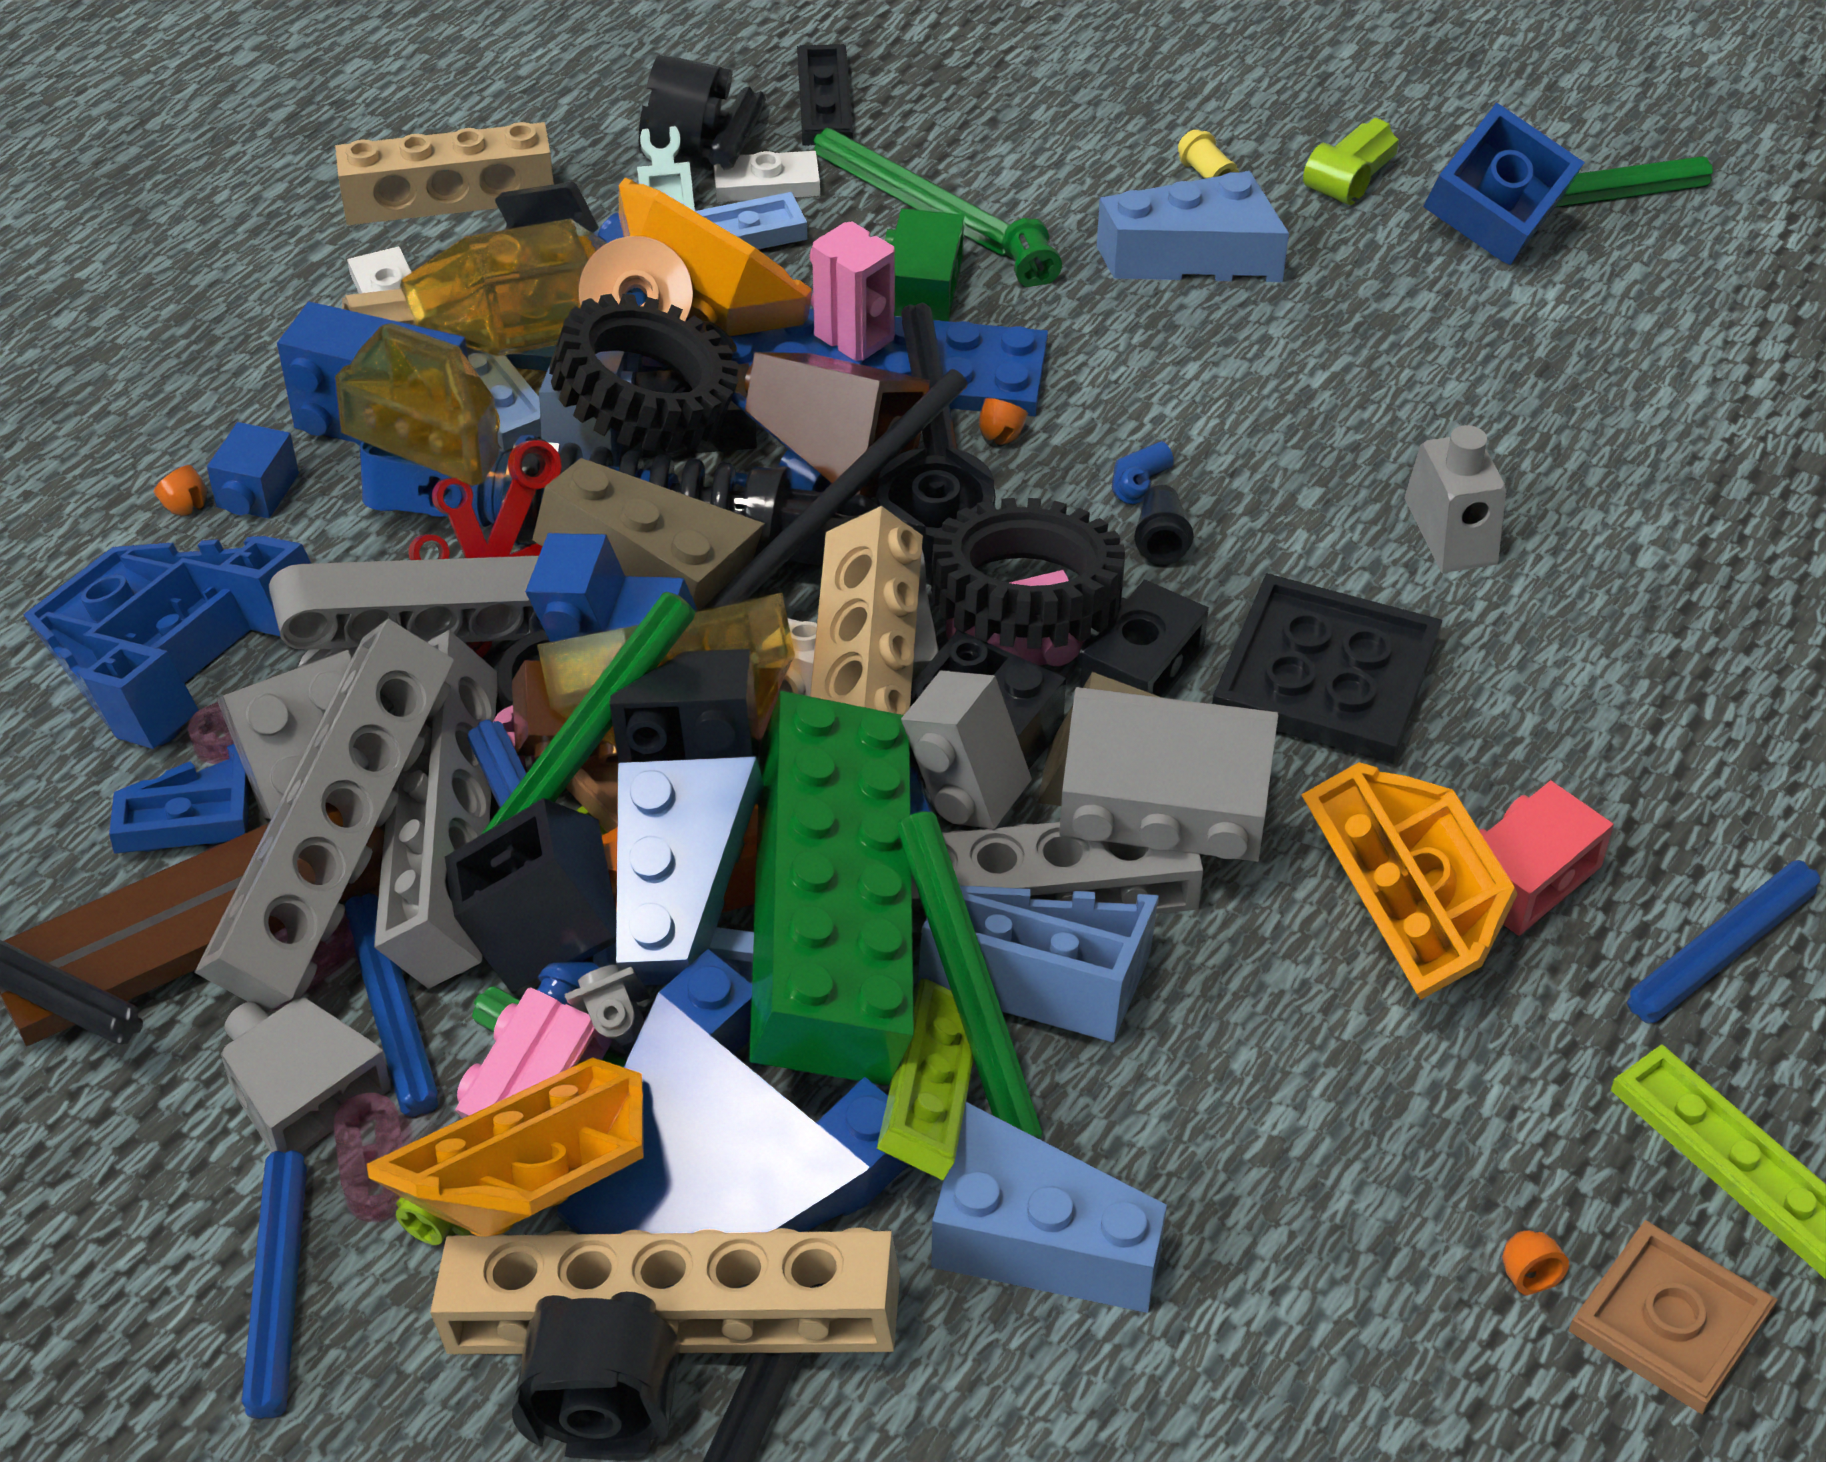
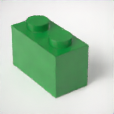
M901 208L896 230L887 229L885 241L895 247L894 316L902 317L901 311L907 305L915 306L925 303L931 308L933 320L949 321L964 256L965 214Z

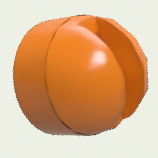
M986 398L979 418V428L982 436L989 441L995 439L998 445H1005L1014 441L1023 430L1028 412L1012 403Z
M185 465L171 472L157 484L153 491L165 508L172 514L180 516L190 515L193 512V506L200 510L207 500V488L203 479L192 465Z
M1530 1230L1520 1231L1506 1242L1502 1255L1505 1271L1521 1294L1528 1296L1555 1287L1565 1277L1569 1269V1259L1556 1241L1547 1234ZM1536 1271V1275L1533 1278L1525 1276Z

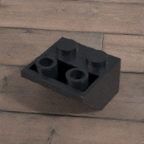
M960 630L954 633L912 682L910 707L939 671L994 675L1028 769L1031 768L1052 742L1064 721L1065 677L990 643L976 639L974 636L963 633Z
M750 649L682 652L610 697V710L619 763L756 757L758 765L760 763V733Z
M542 798L445 856L454 917L511 993L521 996L525 994L528 988L534 989L539 986L541 981L537 977L542 969L550 963L582 962L616 943L617 912L598 819Z

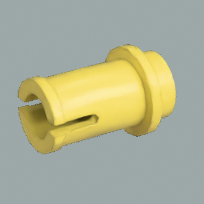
M1192 130L1180 140L1178 152L1181 163L1185 167L1192 166L1204 179L1222 176L1230 172L1239 173V170L1236 168L1237 165L1230 161L1216 147V139L1210 132Z

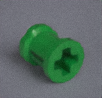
M1022 218L1014 221L1006 228L1002 239V245L1006 254L1015 260L1014 272L1018 282L1024 287L1050 284L1058 277L1062 269L1059 253L1048 245V230L1046 225L1039 219ZM1021 235H1024L1029 248L1026 249L1020 240ZM1036 257L1041 261L1044 267L1043 271L1039 270L1035 261Z

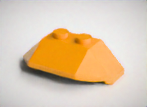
M626 177L619 184V218L623 236H643L658 240L676 252L687 267L693 289L692 305L688 315L689 319L696 316L702 321L712 322L729 336L800 326L808 319L812 289L802 281L792 279L783 267L757 248L660 190L644 184H637Z
M1358 762L1301 794L1420 1000L1482 967L1518 893L1453 789L1405 775L1380 772L1378 767Z
M592 1057L367 1163L368 1178L435 1217L467 1229L474 1235L487 1237L502 1234L510 1230L514 1223L532 1216L547 1207L561 1204L570 1195L644 1158L642 1073Z

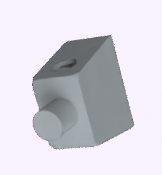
M1459 426L1452 431L1451 437L1427 440L1419 447L1404 499L1441 573L1498 565L1506 499L1505 483L1486 450L1487 435L1483 430L1475 426Z
M307 998L294 999L270 1016L257 1003L246 1002L235 1008L225 1022V1032L233 1041L224 1047L221 1057L230 1087L271 1153L274 1151L286 1153L290 1150L302 1153L391 1090L383 1050Z

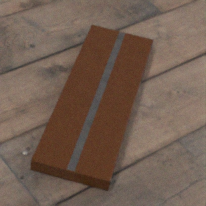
M326 802V813L334 824L343 827V818L340 811L334 805ZM269 823L4 940V942L125 1001L133 999L196 970ZM374 827L366 843V846L372 849V855L366 868L354 883H347L339 903L380 885L384 832L380 827ZM298 858L297 867L300 875L304 880L315 885L316 876L313 868L308 862ZM269 915L268 925L272 934L286 928L278 918ZM0 986V999L26 1047L76 1025Z

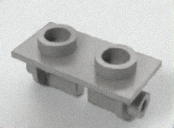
M608 965L583 975L578 979L580 988L564 994L567 1002L572 1007L589 1014L594 1028L601 1035L611 1038L612 1043L610 1046L616 1052L630 1054L645 1022L638 1003L651 998L649 991L632 967L619 971L617 965Z

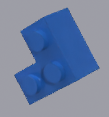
M548 533L525 591L559 661L611 662L659 597L665 592L674 593L689 603L695 610V618L660 664L667 662L682 652L691 651L701 621V616L684 578L625 576L607 534Z

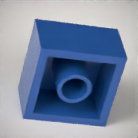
M1496 103L1440 173L1423 207L1499 260L1511 265L1564 197L1585 162L1499 103Z

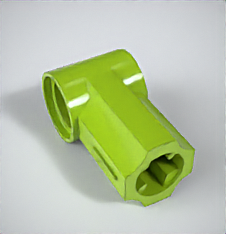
M1374 117L1369 123H1362L1336 146L1324 142L1319 144L1306 163L1303 182L1305 186L1351 206L1355 203V201H1352L1354 197L1359 199L1364 195L1371 176L1397 154L1399 139L1394 136L1389 123Z

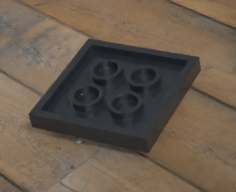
M1266 573L1213 694L1212 704L1278 712L1276 731L1393 763L1438 642L1443 620Z

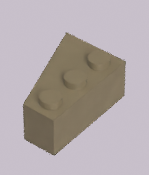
M580 458L545 486L532 540L543 547L548 533L607 534L625 576L684 578L699 612L754 559L765 523Z

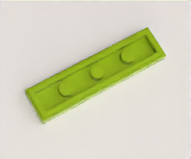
M921 978L913 991L914 1036L892 1078L876 1149L944 1180L956 1158L973 1055L951 990L926 978Z
M1663 1044L1614 1078L1610 1091L1826 1279V1184Z

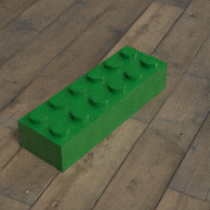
M780 691L760 742L759 769L763 778L764 788L758 803L750 1032L751 1063L858 1081L866 1077L872 1083L889 1086L914 1036L911 869L897 830L898 822L910 815L909 740L901 721L904 715L786 691Z

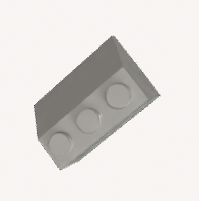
M1076 687L1062 789L1059 836L1149 847L1155 850H1173L1211 855L1223 859H1241L1258 862L1278 712Z

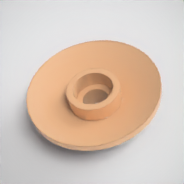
M643 236L618 238L599 248L586 263L579 282L580 306L582 301L589 298L598 303L600 296L612 294L619 304L622 294H627L630 289L640 288L646 292L647 297L659 300L658 310L668 313L671 304L683 309L680 319L686 322L693 298L691 277L682 259L664 243Z

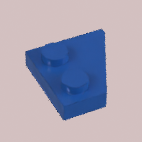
M235 745L227 746L229 759L196 772L192 762L189 761L167 770L158 778L142 780L115 791L109 830L114 854L135 851L150 852L163 848L200 844H221L247 833L250 783Z

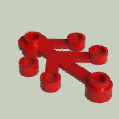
M542 440L525 441L518 444L511 451L508 458V471L512 477V482L487 542L471 505L473 502V491L470 485L460 478H446L435 485L432 492L433 504L441 513L448 515L464 558L540 555L542 546L538 543L511 553V550L536 490L545 488L547 484L560 475L561 458L558 451L551 444ZM529 453L535 455L540 462V469L533 477L526 475L522 469V461ZM449 485L457 486L462 493V501L456 508H450L444 502L443 494ZM420 535L410 544L408 552L410 560H422L419 553L420 548L427 541L435 543L438 547L439 555L437 559H449V546L438 535ZM492 641L466 642L465 644L483 658L491 648Z

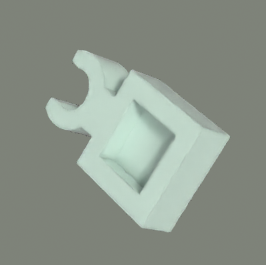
M670 127L669 138L671 141L663 149L655 148L651 144L649 129H642L640 136L641 149L644 155L651 160L652 166L637 167L639 184L660 190L695 211L690 163H674V157L680 149V134L677 127Z

